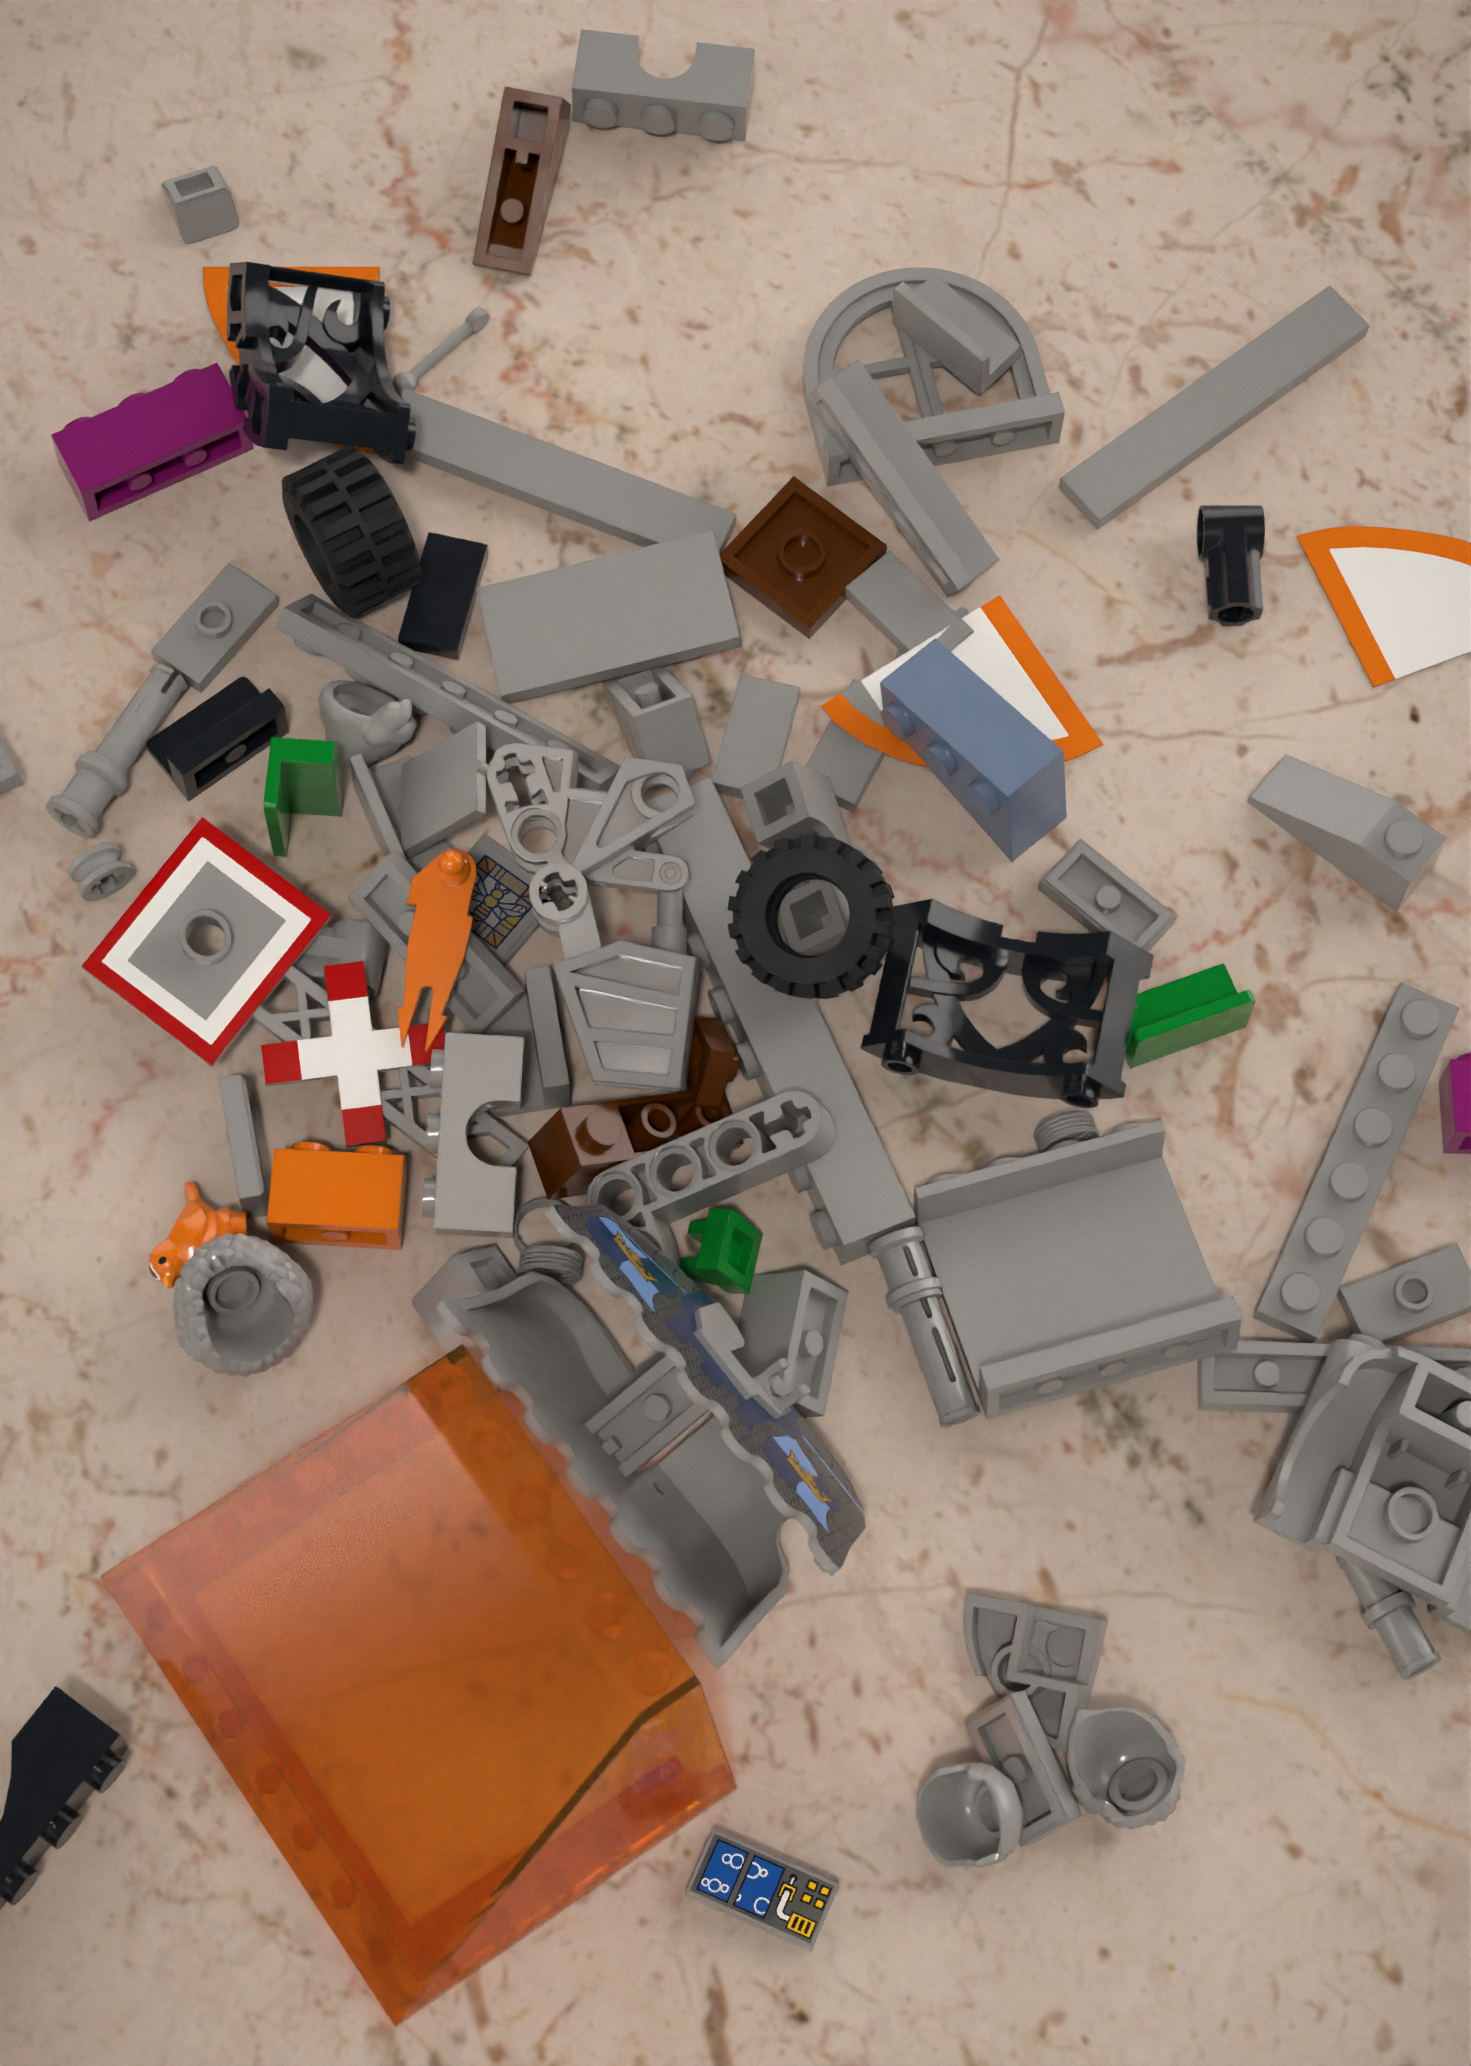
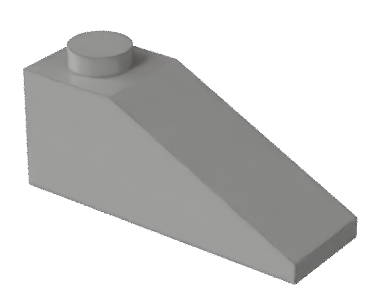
M1287 754L1249 796L1247 801L1396 912L1433 869L1447 839L1397 801Z

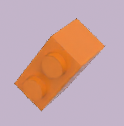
M297 1142L291 1145V1149L274 1148L267 1213V1226L272 1243L402 1250L408 1181L404 1155H394L391 1149L375 1145L360 1146L356 1148L355 1152L330 1151L327 1146L315 1142Z

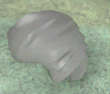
M1112 1707L1098 1711L1079 1709L1075 1713L1070 1730L1066 1770L1073 1786L1072 1793L1087 1812L1091 1814L1099 1813L1106 1822L1111 1823L1114 1827L1134 1829L1144 1825H1155L1158 1821H1165L1170 1814H1173L1176 1809V1803L1181 1799L1180 1784L1184 1779V1764L1186 1760L1179 1753L1178 1747L1175 1744L1176 1740L1161 1726L1155 1716L1150 1717L1144 1712L1131 1707Z

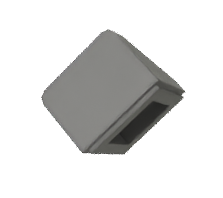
M210 166L161 183L163 193L179 233L186 244L202 241L233 231L239 227L230 189L217 166Z

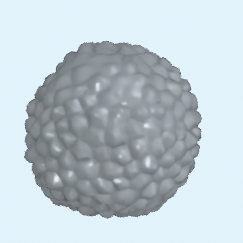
M242 1233L235 1235L223 1234L221 1237H215L211 1242L202 1243L201 1247L194 1249L193 1256L183 1264V1267L180 1269V1277L175 1281L173 1310L179 1345L188 1355L192 1356L194 1361L201 1362L206 1368H210L217 1374L226 1372L230 1376L240 1374L243 1377H247L250 1374L267 1371L269 1367L277 1366L282 1363L283 1358L292 1356L294 1348L300 1345L301 1337L306 1334L307 1326L311 1322L310 1312L313 1305V1292L310 1278L288 1254L280 1251L279 1247L270 1244L266 1240H260L256 1236L247 1237Z

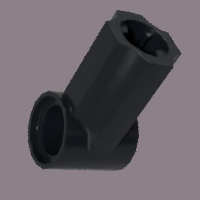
M1200 505L1198 510L1197 552L1199 559L1205 560L1208 619L1219 622L1221 626H1243L1247 622L1260 619L1263 611L1260 560L1264 551L1265 518L1261 505Z

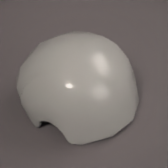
M968 1762L943 1767L932 1772L919 1789L916 1810L917 1822L924 1844L939 1863L946 1867H986L1004 1861L1008 1854L1013 1853L1022 1836V1805L1013 1781L992 1765Z

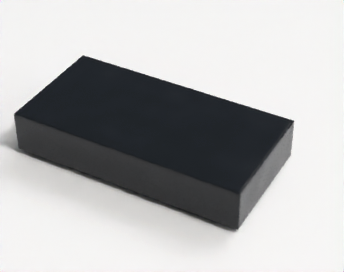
M428 532L420 560V584L412 588L398 636L399 643L413 651L459 660L477 596L476 588L480 586L488 558V544Z

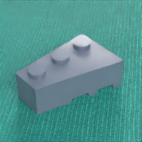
M936 638L880 682L883 706L881 717L886 727L898 739L905 740L1011 862L1016 860L1067 818L1064 751Z

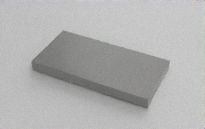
M713 530L476 588L501 700L508 704L742 646Z

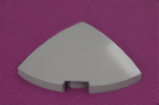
M966 1592L964 1632L969 1659L975 1675L986 1676L1000 1700L1011 1693L1025 1690L1051 1748L1068 1752L1070 1730L1075 1713L1079 1709H1087L1108 1621Z

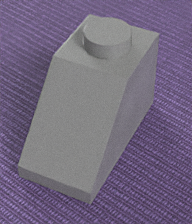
M664 666L602 681L606 696L633 758L682 765L687 779L694 775L696 769L711 764L693 698Z

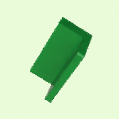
M271 738L263 808L273 855L287 857L292 813L342 817L344 790L335 741Z
M1222 963L1138 993L1125 1053V1059L1129 1068L1137 1067L1245 1028L1256 1002L1251 990L1238 993L1225 964Z

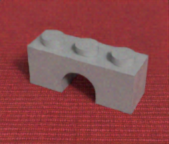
M581 29L572 84L573 122L587 123L597 128L617 126L643 129L658 135L669 133L703 136L712 141H725L728 139L745 141L753 89L755 49L697 42L694 62L685 73L674 78H658L647 73L639 64V36Z
M790 761L740 788L758 844L772 849L775 847L773 842L787 837L792 840L801 838L800 834H815L824 838L832 837L851 846L828 776ZM810 879L793 887V891L786 894L779 908V914L790 949L801 955L819 956L826 954L839 944L848 928V902L844 894L835 885L824 880Z
M445 1032L444 1049H432L430 1088H442L440 1114L428 1113L426 1152L438 1153L436 1179L424 1178L422 1217L434 1218L433 1229L435 1234L513 1238L517 1169L516 1167L493 1166L480 1161L469 1149L467 1137L472 1123L482 1113L499 1108L521 1110L525 1050L524 1037Z

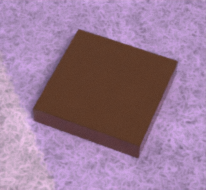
M793 476L719 555L724 574L727 578L810 639L845 602V587L887 553V545Z

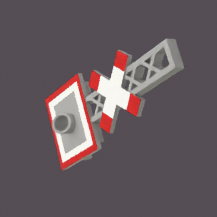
M202 817L83 963L82 969L211 1067L216 1064L247 1023L253 1019L282 1041L280 1043L261 1045L266 1086L328 1078L338 1084L346 1148L386 1143L385 1120L426 1151L427 1131H424L414 1122L412 1100L433 1097L441 1098L442 1088H430V1070L425 1066L431 1065L432 1049H444L445 1047L444 1026L428 1053L425 1052L429 1024L410 1026L404 1048H402L399 1027L376 1030L372 1027L364 961L324 966L327 992L293 967L330 921L332 915ZM204 924L215 925L225 933V941L221 950L209 956L199 955L188 946L192 931ZM284 979L296 988L299 1011L270 1014L261 1006ZM307 997L321 1008L308 1010ZM331 1022L332 1036L312 1038L310 1023ZM300 1024L302 1037L287 1026ZM399 1070L401 1089L380 1091L378 1072ZM409 1075L424 1086L410 1087ZM403 1101L404 1115L389 1103ZM486 1112L474 1120L473 1123L475 1125H471L467 1138L491 1136L508 1149L496 1166L514 1167L528 1149V1144ZM429 1153L435 1159H438V1153Z

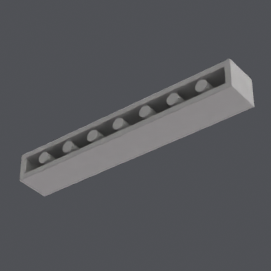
M707 777L689 784L695 801V806L692 807L694 816L641 851L679 857L688 867V880L683 889V922L689 933L687 935V955L696 957L701 962V970L705 969L714 988L708 991L710 1005L715 1017L720 1019L722 1025L730 1023L739 1042V1044L735 1045L738 1051V1067L746 1081L756 1079L764 1097L758 1103L783 1092L792 1090L805 1092L821 1104L835 1120L837 1134L835 1143L830 1151L820 1159L788 1172V1176L797 1193L807 1190L816 1212L810 1214V1221L819 1244L824 1250L833 1247L840 1265H844L868 1255L867 1245L877 1238L903 1228L914 1227L916 1216L814 998L806 999L786 995L775 991L773 987L761 983L752 975L753 971L747 964L741 963L735 952L739 948L736 940L730 938L728 924L733 923V911L727 910L729 897L736 896L740 884L735 883V880L740 871L747 872L752 865L711 777ZM671 791L647 800L644 803L653 810L663 811L672 807L678 799L675 793ZM778 923V929L783 942L790 948L784 936V933ZM805 1115L797 1118L798 1129L792 1132V1134L796 1137L802 1136L805 1133L803 1123L809 1118ZM767 1129L770 1135L775 1134L771 1129Z

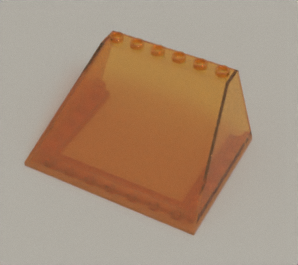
M463 1344L434 1356L100 1575L110 1594L395 2028L737 1789L700 1681Z

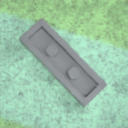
M396 851L385 856L348 899L406 961L407 945L416 909L414 906H409L407 901L412 879L418 873ZM471 932L465 960L447 1006L472 1034H484L526 990Z

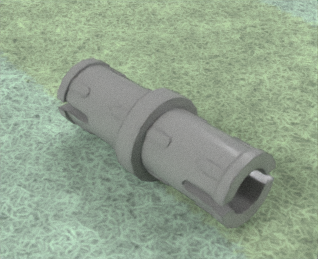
M1340 1557L1337 1563L1341 1569L1343 1568L1366 1609L1362 1618L1369 1629H1377L1400 1670L1402 1679H1411L1437 1665L1442 1658L1438 1652L1436 1653L1412 1611V1608L1416 1605L1412 1595L1407 1591H1401L1399 1587Z

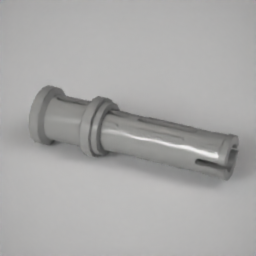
M154 664L150 674L97 750L81 755L76 761L75 768L77 772L60 796H52L45 806L47 812L61 826L85 838H92L99 828L96 820L113 796H121L127 788V770L180 694H183L187 688L186 681L180 675H177L173 682H166L174 672L173 669L163 664Z
M919 1226L908 1227L877 1238L867 1245V1250L871 1258L878 1259L890 1293L886 1296L885 1300L888 1308L893 1309L895 1314L902 1315L918 1359V1364L923 1372L938 1413L939 1424L942 1428L951 1427L977 1417L981 1411L974 1400L959 1359L958 1351L953 1343L938 1302L943 1296L941 1290L944 1287L940 1278L932 1276L920 1244L925 1237L923 1230Z

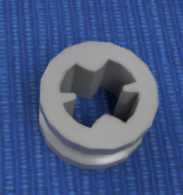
M103 842L84 850L70 863L67 870L72 881L81 883L79 892L84 900L97 901L106 898L124 887L131 879L133 874L132 868L128 862L119 861L122 854L116 843Z

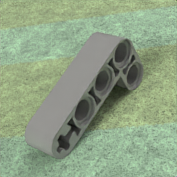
M795 1090L783 1092L604 1170L593 1179L588 1187L586 1195L587 1205L600 1204L613 1211V1204L617 1196L625 1190L633 1189L635 1195L634 1204L628 1213L620 1217L642 1233L680 1267L681 1256L671 1232L670 1223L820 1159L830 1151L835 1143L837 1134L835 1120L821 1104L805 1092ZM805 1115L809 1118L803 1123L805 1133L800 1137H796L792 1132L798 1129L797 1118ZM771 1129L775 1134L768 1136L766 1130ZM751 1138L753 1140V1151L749 1159L741 1165L731 1166L729 1156L733 1146L742 1139ZM693 1164L694 1175L690 1184L683 1190L673 1192L671 1188L672 1175L682 1165Z

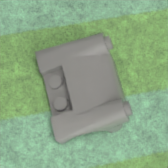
M1352 1334L1349 1339L1335 1340L1253 1522L1310 1552L1323 1548L1430 1603L1429 1613L1471 1634V1380L1420 1353L1399 1346L1394 1349H1388L1382 1342L1367 1335Z

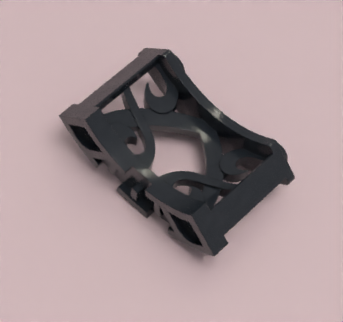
M252 262L230 263L227 295V341L236 342V348H239L240 366L232 365L229 370V377L235 409L248 411L249 416L245 418L243 430L250 441L260 447L287 450L288 438L346 446L352 445L354 447L373 449L380 458L388 463L404 465L406 453H410L414 446L416 424L414 418L410 417V403L402 400L397 394L388 371L384 331L390 317V300L388 296H384V282ZM269 282L308 288L300 305L288 295L269 286ZM323 289L351 293L354 303L353 324L346 325L338 319L336 312L341 300H336L328 306L320 322L312 314L317 290ZM289 332L293 335L292 343L287 348L276 347L270 342V338H275L282 347L287 333ZM304 345H307L342 379L348 388L337 398L322 403L307 388L278 373L292 368L300 358Z
M934 899L893 906V909L898 914V926L893 925L891 937L895 941L891 953L887 951L870 1033L863 1035L861 1043L862 1050L882 1059L881 1066L897 1074L914 1075L921 1073L945 1081L1012 1095L1061 1099L1069 1105L1080 1108L1097 1107L1101 1099L1124 1097L1126 1083L1120 1081L1139 981L1150 978L1154 955L1112 931L1085 934L1038 931L1036 942L1033 943L1001 937L1004 925L973 917ZM917 947L923 950L927 979L911 976ZM962 963L980 967L983 971L982 977L973 982L952 983L950 979L965 981V973L959 968ZM1005 973L1022 976L1023 990L1031 1005L1040 1013L1052 1019L1028 1037L997 1050L976 1030L958 1001H973L988 995L999 985ZM1046 980L1065 981L1066 985L1060 990H1056V998L1065 1000L1067 1003L1047 996L1040 988L1043 982ZM1108 983L1103 1011L1091 1009L1104 984ZM907 994L932 998L935 1005H921L912 1013V1022L923 1021L931 1026L933 1030L931 1036L925 1038L909 1030L900 1029ZM1076 1025L1099 1029L1092 1065L1086 1062L1066 1063L1063 1061L1064 1055L1072 1050H1080L1087 1054V1040L1083 1034L1073 1030ZM954 1039L963 1050L950 1047ZM1043 1055V1063H1031V1061Z

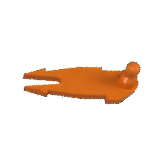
M448 849L441 852L412 879L407 904L416 907L407 945L403 1007L397 1006L402 1048H404L415 1010L424 988L433 990L425 1047L426 1053H428L448 1019V1016H444L443 1013L465 960L474 920L473 917L468 916L477 878V868L473 858L467 852L460 849Z

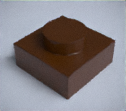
M695 1016L687 1087L696 1105L720 1107L726 1084L733 1082L737 1074L738 1051L736 1046L731 1044L719 1018Z

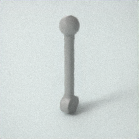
M481 307L473 309L466 317L465 323L409 372L396 374L393 380L396 392L401 394L404 388L414 391L416 381L472 332L477 333L481 331L488 323L490 315Z

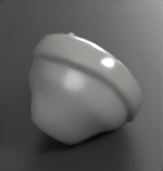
M348 680L332 681L320 692L318 701L320 717L325 727L326 741H335L338 758L349 768L350 757L361 753L368 767L375 761L395 752L403 743L411 739L415 731L416 721L412 714L410 699L398 702L397 698L375 686Z

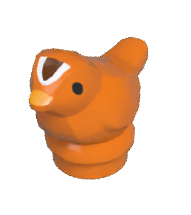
M195 1182L184 1183L186 1206L180 1213L166 1240L158 1244L149 1257V1271L154 1280L164 1283L167 1288H173L176 1279L180 1277V1269L183 1267V1264L193 1256L194 1249L201 1247L202 1243L211 1242L212 1239L221 1237L223 1234L235 1235L242 1233L247 1236L246 1211H230V1207L226 1206L215 1211L201 1199Z

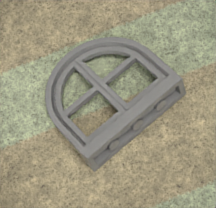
M926 267L902 268L882 272L852 285L837 296L822 312L813 326L805 349L802 376L805 405L827 487L864 479L810 404L807 397L818 385L846 369L833 370L835 357L845 337L858 323L869 315L890 306L893 313V290L901 282H905L913 290H916L933 273L1021 345V355L1009 367L1018 400L950 413H943L931 369L943 365L897 326L904 357L863 365L872 379L909 373L921 418L903 421V423L934 466L1059 443L1065 415L1059 392L1050 393L1036 342L1027 323L1019 312L999 293L971 277L948 270Z

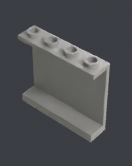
M1161 1120L1144 1125L1139 1123L1124 1124L1113 1129L1108 1135L1083 1142L1078 1140L1062 1141L1049 1148L1046 1152L1021 1159L1017 1157H1004L990 1163L985 1169L959 1176L956 1174H942L930 1179L923 1186L914 1188L915 1224L923 1230L925 1237L922 1244L934 1277L940 1278L944 1287L941 1290L943 1294L942 1299L986 1420L1237 1349L1242 1318L1233 1296L1224 1299L1219 1298L1162 1157L1165 1128Z

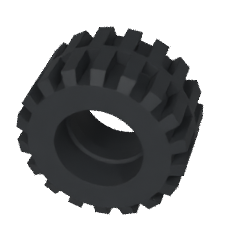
M352 445L347 446L283 477V504L296 540L319 584L330 600L345 614L355 617L420 584L419 556L402 511L378 469L356 447Z
M800 834L801 838L792 840L786 837L773 842L775 847L767 852L760 850L751 858L754 864L747 872L741 870L735 880V883L740 885L736 896L729 897L727 909L733 911V923L728 924L730 938L736 940L739 948L735 952L741 963L747 964L753 971L752 975L763 984L773 987L775 991L786 995L806 999H830L839 997V994L846 991L853 992L864 985L862 981L869 975L875 976L881 969L883 964L880 962L886 951L891 953L895 939L891 938L893 925L898 926V914L893 909L892 899L895 898L890 884L886 883L881 875L883 872L873 861L843 841L832 837H819L815 834ZM810 879L824 880L835 885L844 894L849 906V924L844 937L835 948L819 956H805L791 950L783 942L778 929V911L782 900L794 886Z

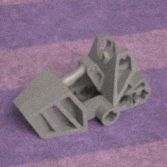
M522 743L502 746L495 751L493 759L486 770L488 785L515 861L524 871L534 874L529 887V895L535 920L539 927L547 934L561 939L565 960L554 963L553 968L594 1086L685 1092L701 971V962L696 957L687 955V927H682L683 889L688 880V867L679 857L641 851L694 816L692 807L695 806V801L682 765L625 757L609 791L577 788L580 763H578L579 754L575 750ZM519 769L523 778H526L529 799L532 805L519 807V800L514 786L509 782L508 773L512 770ZM664 786L671 789L678 800L672 807L663 811H657L648 807L644 803L642 796L649 788ZM536 828L548 829L556 836L555 843L549 850L543 853L529 852L521 845L524 836L529 831ZM594 885L657 894V926L652 927L651 947L625 941H618L602 947L587 887ZM562 891L566 900H569L571 907L558 911L555 903L551 902V897H549L551 894Z

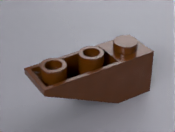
M690 1091L563 1107L528 1141V1145L548 1200L587 1195L588 1187L593 1179L604 1170L732 1115L733 1112L725 1091L720 1107L696 1105ZM743 1139L737 1142L731 1150L740 1148L744 1144Z

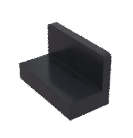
M240 677L149 739L146 743L147 750L185 798L191 801L269 747L272 737L282 738L289 733L285 708L270 688L260 694L247 677Z

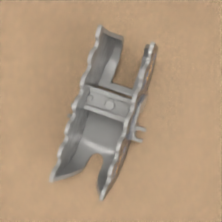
M553 1205L545 1212L548 1220L564 1238L580 1245L588 1253L592 1260L590 1269L593 1276L605 1291L614 1297L621 1298L629 1305L635 1315L633 1321L635 1329L651 1348L658 1351L655 1355L634 1371L617 1345L583 1303L555 1279L535 1271L529 1272L499 1289L458 1300L444 1299L435 1307L439 1315L453 1331L460 1336L469 1337L477 1344L483 1355L480 1363L486 1375L496 1386L502 1390L512 1392L520 1399L525 1408L522 1416L529 1430L539 1441L545 1445L554 1446L562 1453L567 1461L565 1472L573 1487L586 1499L597 1501L604 1507L610 1517L608 1524L610 1533L616 1542L629 1554L640 1556L645 1560L653 1572L651 1582L659 1597L667 1606L673 1610L684 1612L692 1620L696 1627L695 1639L698 1646L710 1663L719 1669L728 1661L755 1626L787 1594L788 1568L779 1542L782 1525L789 1519L794 1518L809 1536L808 1546L814 1555V1562L822 1572H827L833 1576L841 1569L849 1549L866 1528L864 1509L851 1481L836 1458L794 1408V1405L811 1390L805 1383L796 1387L792 1392L777 1375L790 1366L785 1358L777 1360L763 1373L751 1378L734 1356L744 1346L745 1341L731 1317L719 1302L713 1303L680 1267L655 1244L604 1205ZM709 1411L713 1412L715 1415L659 1463L638 1472V1470Z

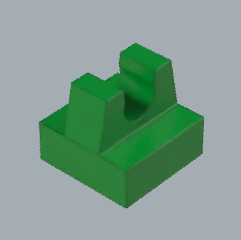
M709 1208L706 1219L691 1221L687 1234L699 1242L701 1247L698 1257H684L681 1259L680 1269L690 1279L718 1286L726 1293L750 1294L763 1233L732 1208Z

